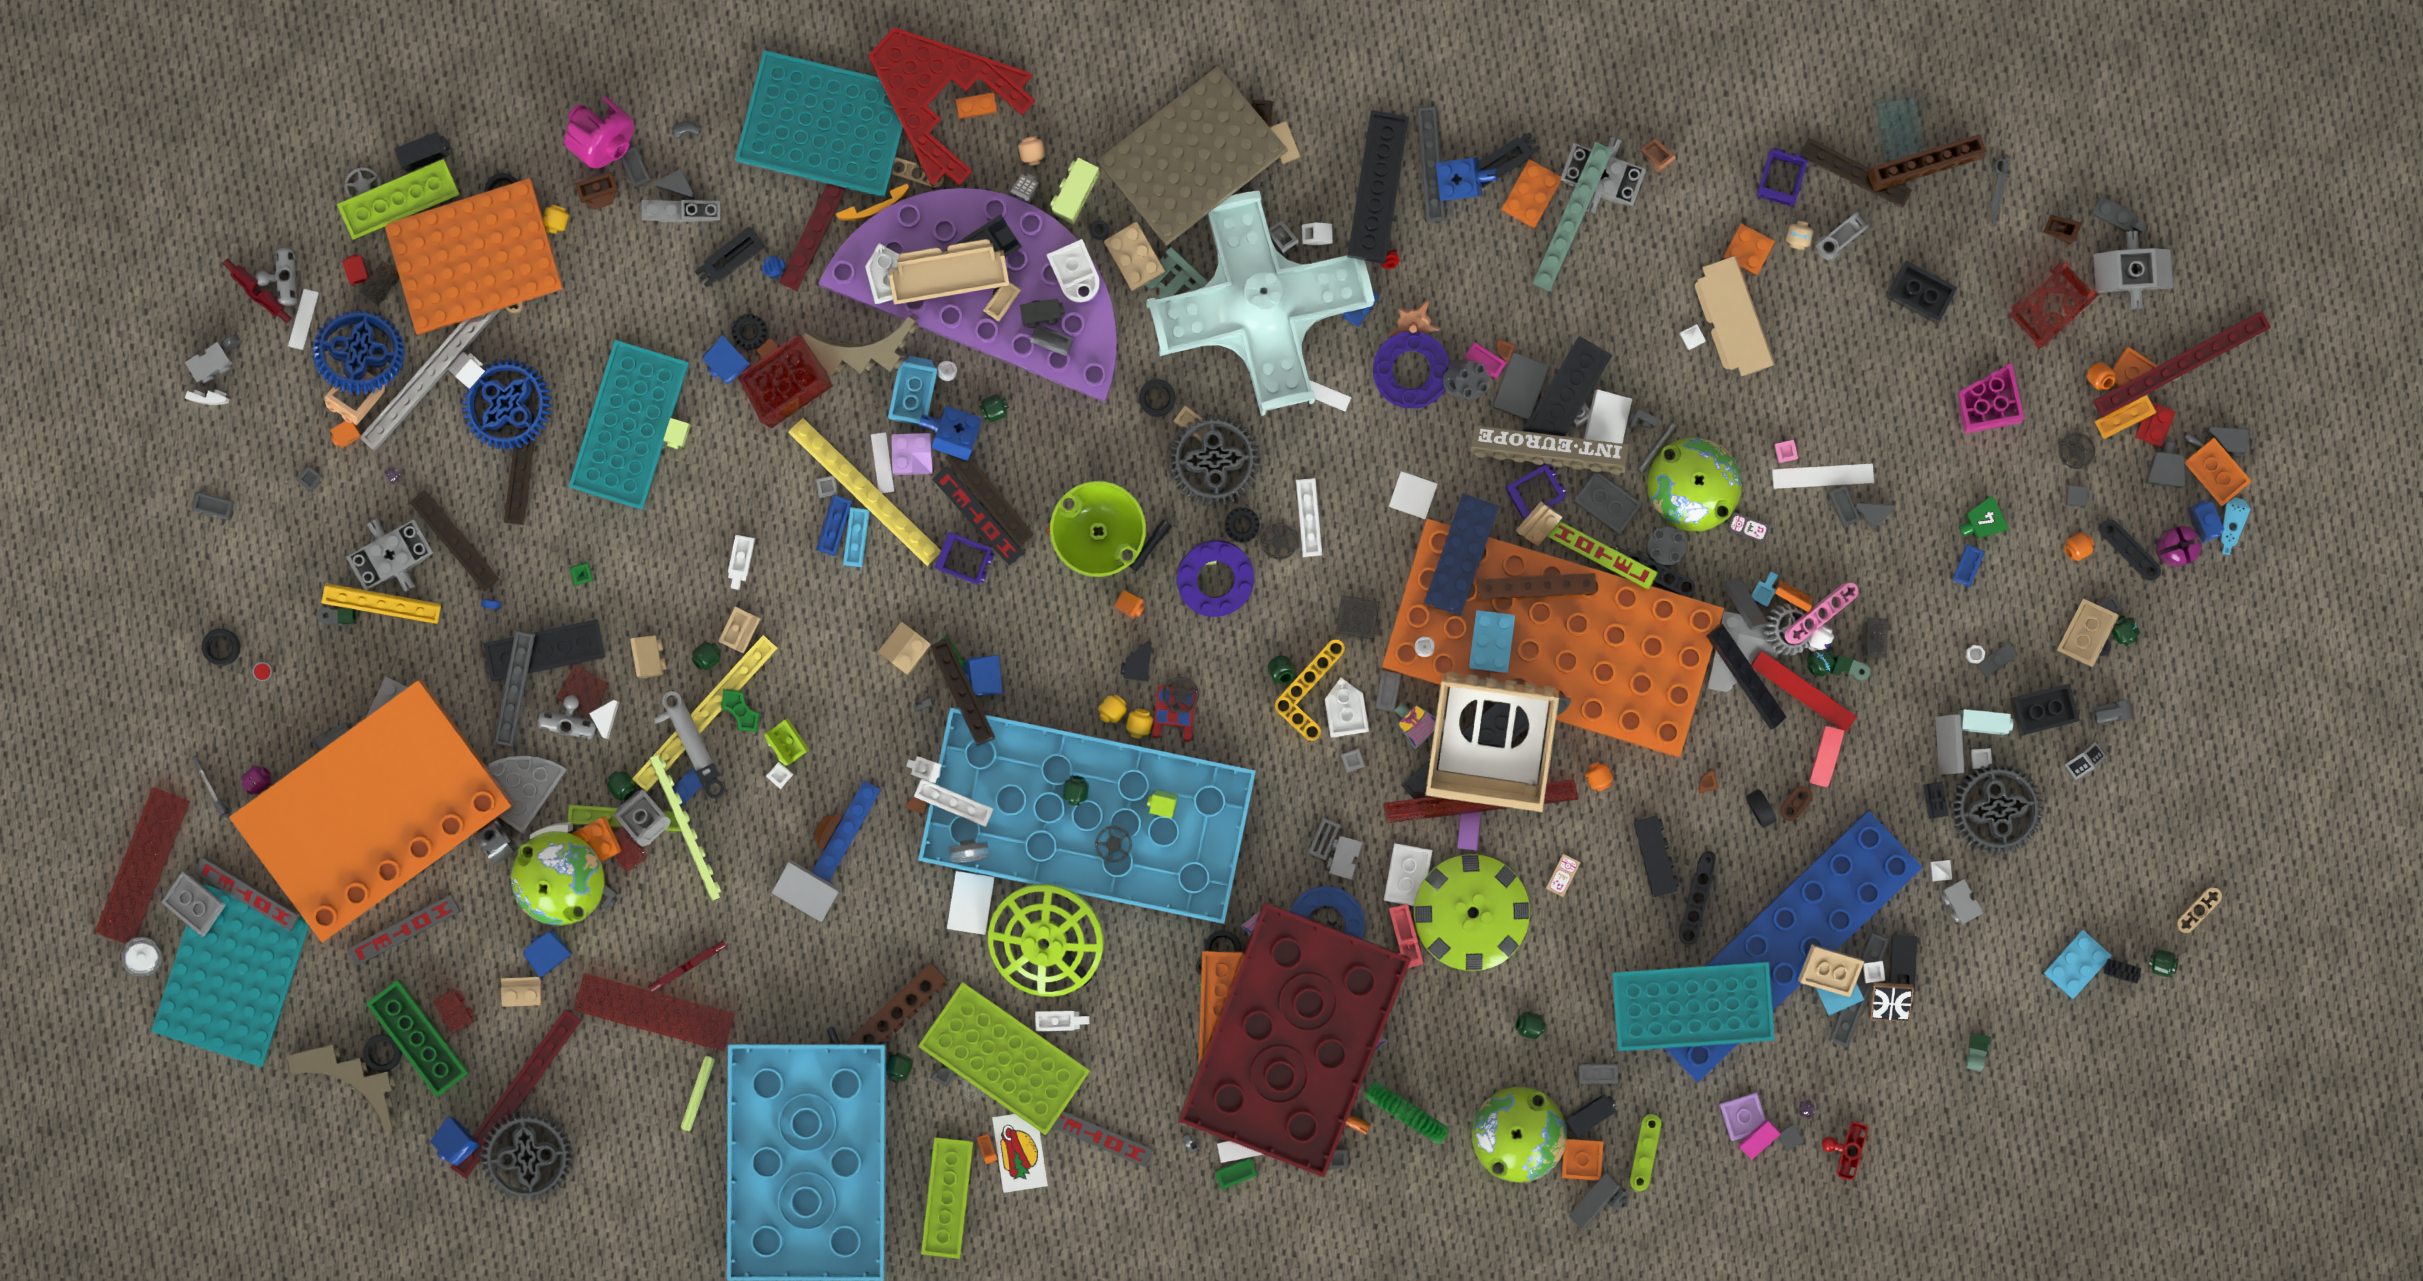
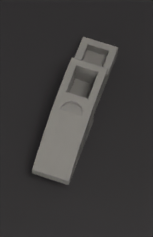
M642 200L641 220L660 222L720 221V201Z

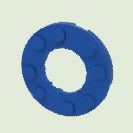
M1328 886L1313 888L1303 893L1290 909L1292 912L1309 917L1311 912L1318 907H1333L1344 917V932L1363 939L1365 930L1363 912L1357 901L1341 889Z

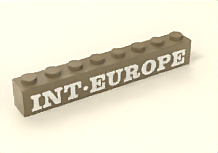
M1474 426L1471 452L1480 458L1489 456L1498 460L1513 459L1516 462L1529 461L1537 465L1545 463L1552 464L1555 467L1569 466L1577 470L1585 468L1594 472L1609 471L1612 474L1626 473L1629 444Z

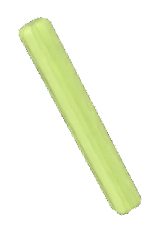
M704 1057L681 1124L683 1130L690 1131L692 1129L715 1062L713 1057Z

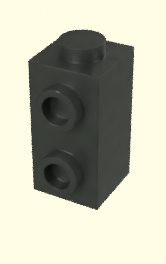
M1058 298L1020 305L1022 323L1027 328L1039 327V323L1045 322L1047 325L1057 324L1058 320H1062L1061 315L1065 314L1063 303H1059Z

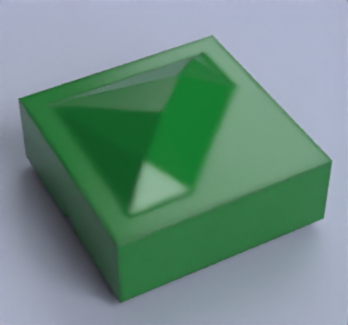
M588 562L569 567L574 586L593 581Z

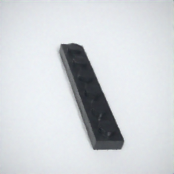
M1717 625L1706 637L1770 730L1775 729L1787 718L1724 625Z

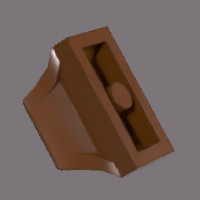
M612 172L575 183L580 202L586 203L593 210L614 203V197L618 189Z
M835 813L822 818L813 833L818 848L825 850L843 816Z

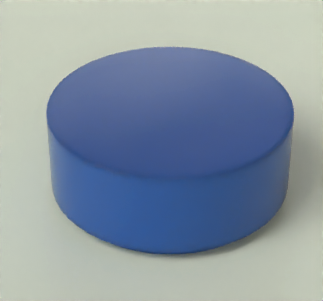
M482 599L481 606L490 609H500L501 601Z

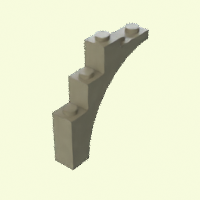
M912 314L891 335L866 344L836 342L822 337L810 329L804 333L795 349L831 375L837 371L840 373L846 366V363L858 372L863 373L866 370L869 371L875 364V361L891 372L895 368L898 370L903 364L904 359L902 358L905 352L901 349L908 343L909 340L906 339L910 333L913 334L918 328L919 324L917 322L920 317Z
M336 1044L287 1056L291 1075L321 1073L337 1077L351 1084L373 1105L380 1117L384 1132L395 1130L397 1119L395 1114L392 1115L390 1107H393L391 1096L387 1095V1092L394 1090L393 1086H396V1080L394 1075L390 1074V1071L367 1076L366 1073L369 1072V1067L366 1061H363V1058L340 1063L339 1059H342L341 1050L339 1047L336 1048Z

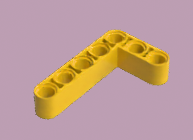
M1340 640L1329 642L1275 702L1276 712L1309 741L1317 740L1321 734V729L1297 704L1342 656L1345 647ZM1336 643L1341 646L1339 654L1331 652L1330 647L1332 644ZM1318 659H1327L1328 666L1320 668L1317 665ZM1307 672H1312L1315 675V680L1311 683L1306 682L1304 679V675ZM1295 686L1302 689V694L1299 697H1294L1291 694V689ZM1280 701L1288 702V710H1279L1278 703ZM1294 714H1301L1303 716L1301 724H1295L1292 721ZM1315 727L1318 731L1317 736L1309 737L1306 733L1307 729Z

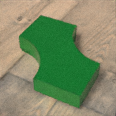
M723 688L721 708L734 715L737 721V730L757 732L760 713L747 707L743 691Z

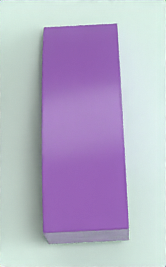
M1461 801L1457 840L1458 849L1477 850L1481 803Z

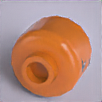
M2099 362L2090 367L2087 379L2097 390L2104 391L2114 385L2116 373L2106 363Z
M2079 532L2066 540L2064 546L2065 553L2070 559L2080 561L2093 553L2094 541L2090 535L2087 536Z
M1597 761L1588 766L1589 770L1585 772V777L1591 789H1597L1599 792L1611 786L1613 775L1607 764H1599Z

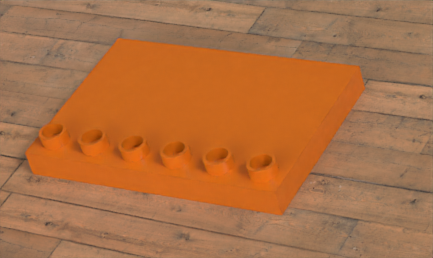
M419 679L232 814L229 819L323 943L506 811L514 803L424 681Z

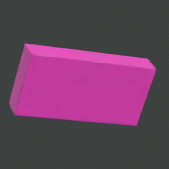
M1476 342L1473 343L1464 357L1465 360L1482 363L1487 374L1497 379L1507 363Z
M1766 1119L1738 1146L1753 1160L1781 1133Z

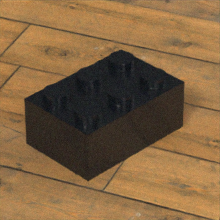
M1905 261L1885 298L1938 324L1958 287Z
M2070 683L2010 698L2020 736L2080 721Z

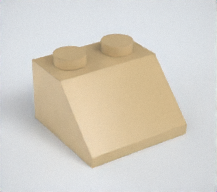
M901 622L878 653L909 676L930 649L931 644Z
M656 635L630 638L637 677L642 679L664 675V670L667 667L665 658L661 659L660 651H663L662 640L658 639Z

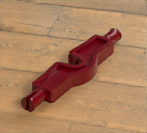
M228 258L223 262V265L231 271L230 276L244 288L246 294L254 302L262 305L274 317L279 316L286 324L291 320L292 317L283 310L284 306L267 289H263L261 292L257 290L258 281L240 265L235 266Z
M722 940L713 947H710L690 959L687 963L648 986L649 990L653 993L727 947Z

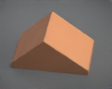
M1656 138L1640 149L1657 173L1661 172L1676 159L1675 155Z

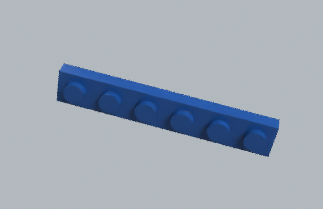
M865 780L863 781L812 873L827 882L830 881L881 789Z

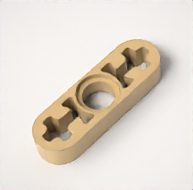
M2217 888L2206 889L2177 919V929L2182 933L2191 932L2219 904L2222 899L2220 890ZM2209 892H2216V901L2210 900L2207 903L2208 905H2210V907L2208 908V906L2204 902H2202L2201 899L2203 898V900L2206 901L2210 897L2208 894ZM2198 904L2204 908V913L2201 916H2197L2194 913V907ZM2190 912V915L2197 919V921L2191 920L2188 923L2189 928H2182L2183 923L2181 921H2187L2190 918L2187 914Z

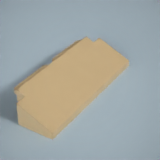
M988 239L952 244L944 252L939 247L901 253L897 259L898 268L889 269V280L894 305L1009 285L1004 250L994 252L993 243Z
M1733 256L1702 267L1705 277L1698 279V282L1695 283V289L1706 320L1714 324L1715 328L1712 329L1711 334L1723 367L1730 370L1739 368L1741 376H1747L1775 365L1737 257Z

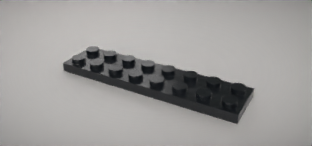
M1371 110L1347 254L1348 258L1386 263L1409 116Z
M1497 701L1482 714L1478 744L1505 747L1510 703ZM1519 705L1516 707L1512 740L1529 727L1528 717ZM1475 721L1462 731L1463 736L1469 742H1472ZM1441 750L1439 751L1438 762H1437V769H1436V770L1439 769V761H1440ZM1431 759L1401 784L1426 813H1429L1445 799L1426 795Z

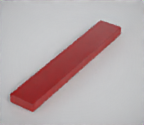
M1762 650L1752 662L1751 666L1753 669L1838 728L1844 730V732H1847L1857 718L1852 712Z

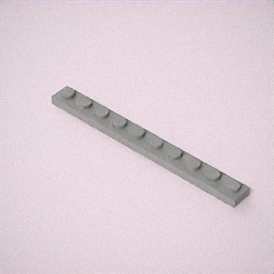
M501 309L462 321L359 438L372 450L376 451Z

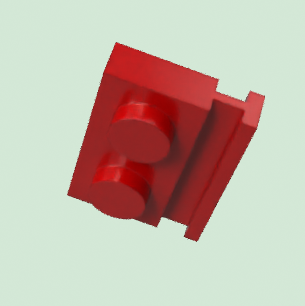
M2151 402L2156 413L2141 420L2135 438L2161 448L2176 411Z

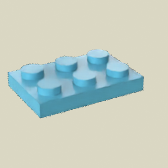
M1476 610L1469 669L1508 673L1515 615Z
M2081 930L2044 971V974L2070 998L2074 999L2112 955L2084 930Z

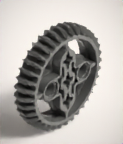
M1210 414V420L1206 421L1204 415L1202 416L1203 422L1199 423L1198 418H1195L1196 425L1193 426L1191 422H1188L1189 430L1183 426L1182 430L1185 434L1183 435L1178 432L1177 436L1181 438L1180 441L1177 439L1173 440L1174 443L1178 444L1177 447H1170L1171 450L1176 451L1175 454H1169V457L1175 458V461H1169V465H1175V468H1171L1170 472H1177V475L1172 477L1173 480L1180 479L1176 485H1184L1181 492H1184L1186 489L1189 490L1187 497H1190L1192 493L1195 494L1194 501L1198 499V496L1202 497L1201 504L1204 503L1205 499H1209L1208 505L1212 504V500H1216L1215 504L1219 505V499L1223 500V504H1227V497L1233 502L1234 498L1232 495L1235 494L1237 498H1240L1241 495L1238 491L1241 490L1243 493H1246L1247 491L1244 486L1246 485L1249 488L1252 486L1248 480L1255 481L1256 478L1251 476V473L1258 474V470L1253 469V466L1260 465V463L1254 462V459H1259L1260 455H1254L1253 452H1257L1259 449L1258 447L1252 448L1251 446L1256 443V440L1249 442L1248 439L1253 435L1250 433L1246 436L1244 433L1248 429L1245 427L1241 431L1239 428L1242 423L1240 422L1237 426H1234L1235 419L1228 423V416L1224 417V421H1220L1221 415L1218 414L1217 420H1213V415ZM1209 427V430L1202 436V449L1191 450L1186 453L1184 459H1181L1182 448L1187 439L1196 431ZM1215 427H1223L1234 432L1244 443L1247 455L1237 447H1225L1224 436ZM1209 436H1216L1219 440L1218 444L1215 446L1209 445L1207 442ZM1220 447L1222 452L1229 453L1219 455L1218 451H1210L1206 456H1199V454L1206 453V448L1209 450H1217ZM1232 453L1239 457L1235 464L1228 460ZM1212 455L1222 459L1217 461L1216 465H1213L1211 461H1206L1211 459ZM1193 456H1196L1198 460H1203L1201 462H1198L1197 466H1193V463L1187 462L1189 460H1192ZM1247 460L1248 466L1242 480L1234 488L1220 493L1219 490L1224 488L1227 483V471L1241 468ZM1220 464H1230L1229 466H1224L1222 471L1216 470L1220 467ZM1184 465L1188 471L1193 473L1203 472L1205 485L1213 490L1214 493H1206L1192 486L1184 476L1181 466ZM1209 465V468L1215 469V470H1211L1210 472H1208V469H1207L1206 467H1199V466ZM1213 474L1220 475L1221 482L1219 484L1211 483L1210 477Z
M1999 763L1995 764V769H1993L1992 764H1988V771H1986L1984 766H1981V773L1974 769L1975 776L1970 773L1967 774L1970 781L1962 779L1965 787L1958 785L1957 788L1962 792L1954 793L1955 796L1959 797V800L1952 801V803L1958 804V807H1952V811H1958V814L1952 817L1959 818V821L1954 823L1955 826H1962L1958 833L1965 831L1966 834L1962 838L1970 837L1969 845L1975 841V849L1982 845L1981 852H1985L1988 847L1989 854H1992L1994 849L1997 855H2000L2001 849H2003L2004 854H2008V847L2011 852L2016 851L2014 845L2022 849L2021 841L2025 845L2029 844L2026 837L2033 839L2034 836L2031 834V831L2038 833V829L2034 826H2041L2042 824L2037 821V818H2043L2042 814H2038V811L2044 810V807H2038V804L2043 803V800H2037L2036 798L2041 795V792L2034 793V790L2038 788L2037 785L2030 786L2034 780L2029 779L2026 781L2027 773L2021 777V769L2014 773L2015 766H2011L2009 771L2007 770V764H2003L2002 769H2000ZM1995 775L2007 776L2016 780L2024 787L2030 800L2028 801L2020 794L2007 795L2005 784L1995 778ZM1989 777V780L1983 786L1984 800L1972 802L1967 812H1965V799L1972 786L1979 780ZM1993 784L1999 788L1997 795H1992L1990 792V787ZM2002 797L2003 800H2011V802L2004 803V801L2002 800H1996L1991 802L1990 806L1983 807V804L1989 803L1990 799H1998ZM2016 801L2017 803L2024 804L2018 808V811L2017 808H2010V806L2016 804ZM1997 804L1999 807H2005V809L1999 811V814L1997 811H1991V809L1997 807ZM2029 806H2031V817L2026 829L2015 839L2007 841V838L2013 832L2012 818L2023 816L2027 813ZM1978 808L1979 810L1986 811L1983 812V814H1980V818L1979 815L1972 814L1973 812L1977 811ZM2009 811H2012V812H2013L2012 814L2006 815V812H2009ZM1992 815L1994 818H2000L2006 815V819L1994 821L1993 818H1985V816ZM1966 817L1975 824L1988 823L1991 835L2001 840V842H1989L1977 836L1969 827ZM1999 823H2003L2006 826L2003 834L1997 831Z
M520 1110V1117H517L516 1113L512 1112L513 1119L505 1115V1123L502 1119L498 1120V1123L501 1125L500 1127L496 1124L492 1125L495 1132L488 1130L487 1133L491 1138L484 1137V1141L488 1145L482 1144L481 1146L482 1149L487 1150V1152L480 1153V1156L486 1157V1159L481 1160V1164H487V1166L482 1168V1171L489 1170L485 1178H493L489 1181V1184L497 1183L494 1187L495 1191L501 1187L500 1194L504 1195L506 1191L509 1192L507 1195L508 1199L514 1194L515 1201H518L519 1196H523L522 1202H526V1196H530V1201L533 1202L534 1195H537L538 1200H541V1193L548 1197L547 1190L555 1193L553 1186L561 1187L558 1180L566 1181L562 1174L569 1175L570 1173L565 1167H572V1164L568 1163L567 1160H573V1156L567 1155V1153L573 1152V1149L566 1148V1146L571 1145V1141H564V1139L568 1138V1134L561 1135L564 1127L557 1130L558 1121L553 1125L551 1124L553 1117L546 1121L545 1113L539 1118V1111L535 1112V1116H531V1110H528L527 1116H523L524 1112ZM526 1122L542 1125L551 1131L556 1137L560 1148L557 1149L550 1142L538 1143L535 1130L526 1125ZM519 1123L520 1126L513 1132V1146L501 1148L496 1156L493 1157V1147L500 1134L510 1126ZM523 1129L526 1135H530V1137H527L526 1144L522 1138H519L522 1136ZM530 1141H532L533 1147L537 1149L538 1161L535 1163V1169H533L532 1162L535 1161L536 1153L534 1149H530ZM518 1143L521 1144V1150L518 1152V1161L520 1164L523 1163V1171L520 1164L516 1163L515 1151L518 1150ZM525 1149H527L529 1155H532L529 1157L528 1163L525 1157H521L524 1155ZM549 1149L552 1155L549 1158H544L541 1156V1151ZM504 1154H510L513 1160L510 1163H504L501 1158ZM558 1155H561L560 1165L554 1177L545 1185L534 1189L533 1186L539 1182L541 1177L540 1166L552 1164L556 1161ZM496 1163L503 1170L516 1169L518 1181L528 1189H517L505 1183L498 1176L493 1164ZM527 1168H529L531 1174H534L531 1177V1182H529L526 1176H523L526 1175Z

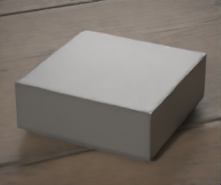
M834 476L816 479L819 498L839 495Z
M1359 748L1341 754L1346 773L1365 767Z

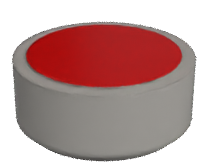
M259 662L253 667L252 673L256 680L265 682L271 679L273 669L270 664Z

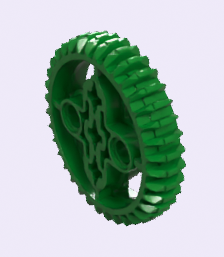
M1373 1082L1368 1087L1365 1097L1437 1144H1441L1447 1137L1449 1128L1390 1089L1378 1082Z

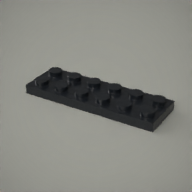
M1579 335L1523 431L1565 437L1613 355Z
M598 619L534 632L536 634L528 674L605 658L606 655ZM514 637L483 643L492 682L507 678Z

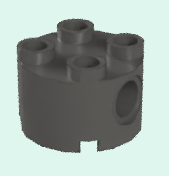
M1455 360L1448 365L1449 369L1443 376V384L1448 394L1455 398L1473 400L1488 391V375L1482 363Z
M1661 527L1655 530L1648 537L1646 543V553L1649 559L1662 566H1671L1677 563L1686 551L1684 535L1672 527Z
M496 818L474 833L476 841L495 865L518 849L516 843L508 837L510 834Z

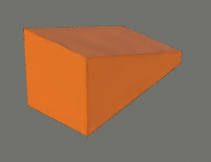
M989 1134L977 1137L986 1164L998 1160Z

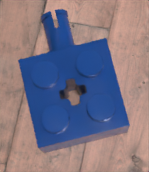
M1478 157L1436 162L1440 201L1483 196L1481 182L1498 180V175L1490 176V174L1497 173L1496 168L1480 171ZM1457 177H1462V181L1458 182Z
M945 406L939 420L922 413L919 426L935 430L936 434L931 446L932 449L968 461L982 418Z

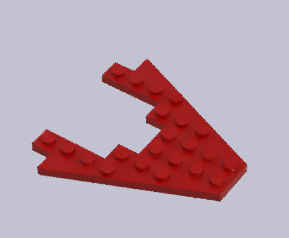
M893 27L868 55L932 187L944 174L960 186L972 173L968 166L930 134L933 128L941 121V118L928 105L951 80L967 92L980 79L1021 116L1035 103V100L1022 89L1033 76L1030 72Z

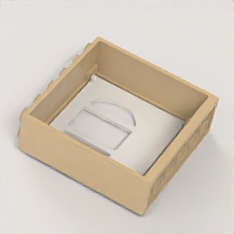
M1456 672L1443 674L1426 795L1542 812L1559 690H1556L1554 686L1548 685L1544 686V688L1536 687L1534 683L1520 685L1513 680L1499 682L1497 681L1498 679L1486 677V680L1478 679V676L1471 674L1466 675V677L1459 676V673ZM1448 686H1450L1449 698H1448V705H1447V712H1446V719L1443 720V719H1444V712H1445V705H1446V698H1447ZM1476 699L1478 702L1472 742H1469L1460 730L1459 718L1464 707ZM1484 700L1511 704L1504 748L1478 744ZM1549 700H1550L1551 703H1550V710H1549V717H1548V724H1547V731H1546V738H1545L1543 759H1542V765H1541L1540 779H1539V785H1538V784H1537V780H1538V773H1539V766H1540V759H1541L1543 738H1544V732H1545V725H1546L1548 704H1549ZM1519 705L1528 717L1529 731L1521 744L1511 748L1516 707ZM1442 731H1443L1444 733H1443V740H1442V747H1441V754H1440V761H1439V769L1436 770V769H1437V762H1438V755H1439V748H1440V741H1441V734H1442Z

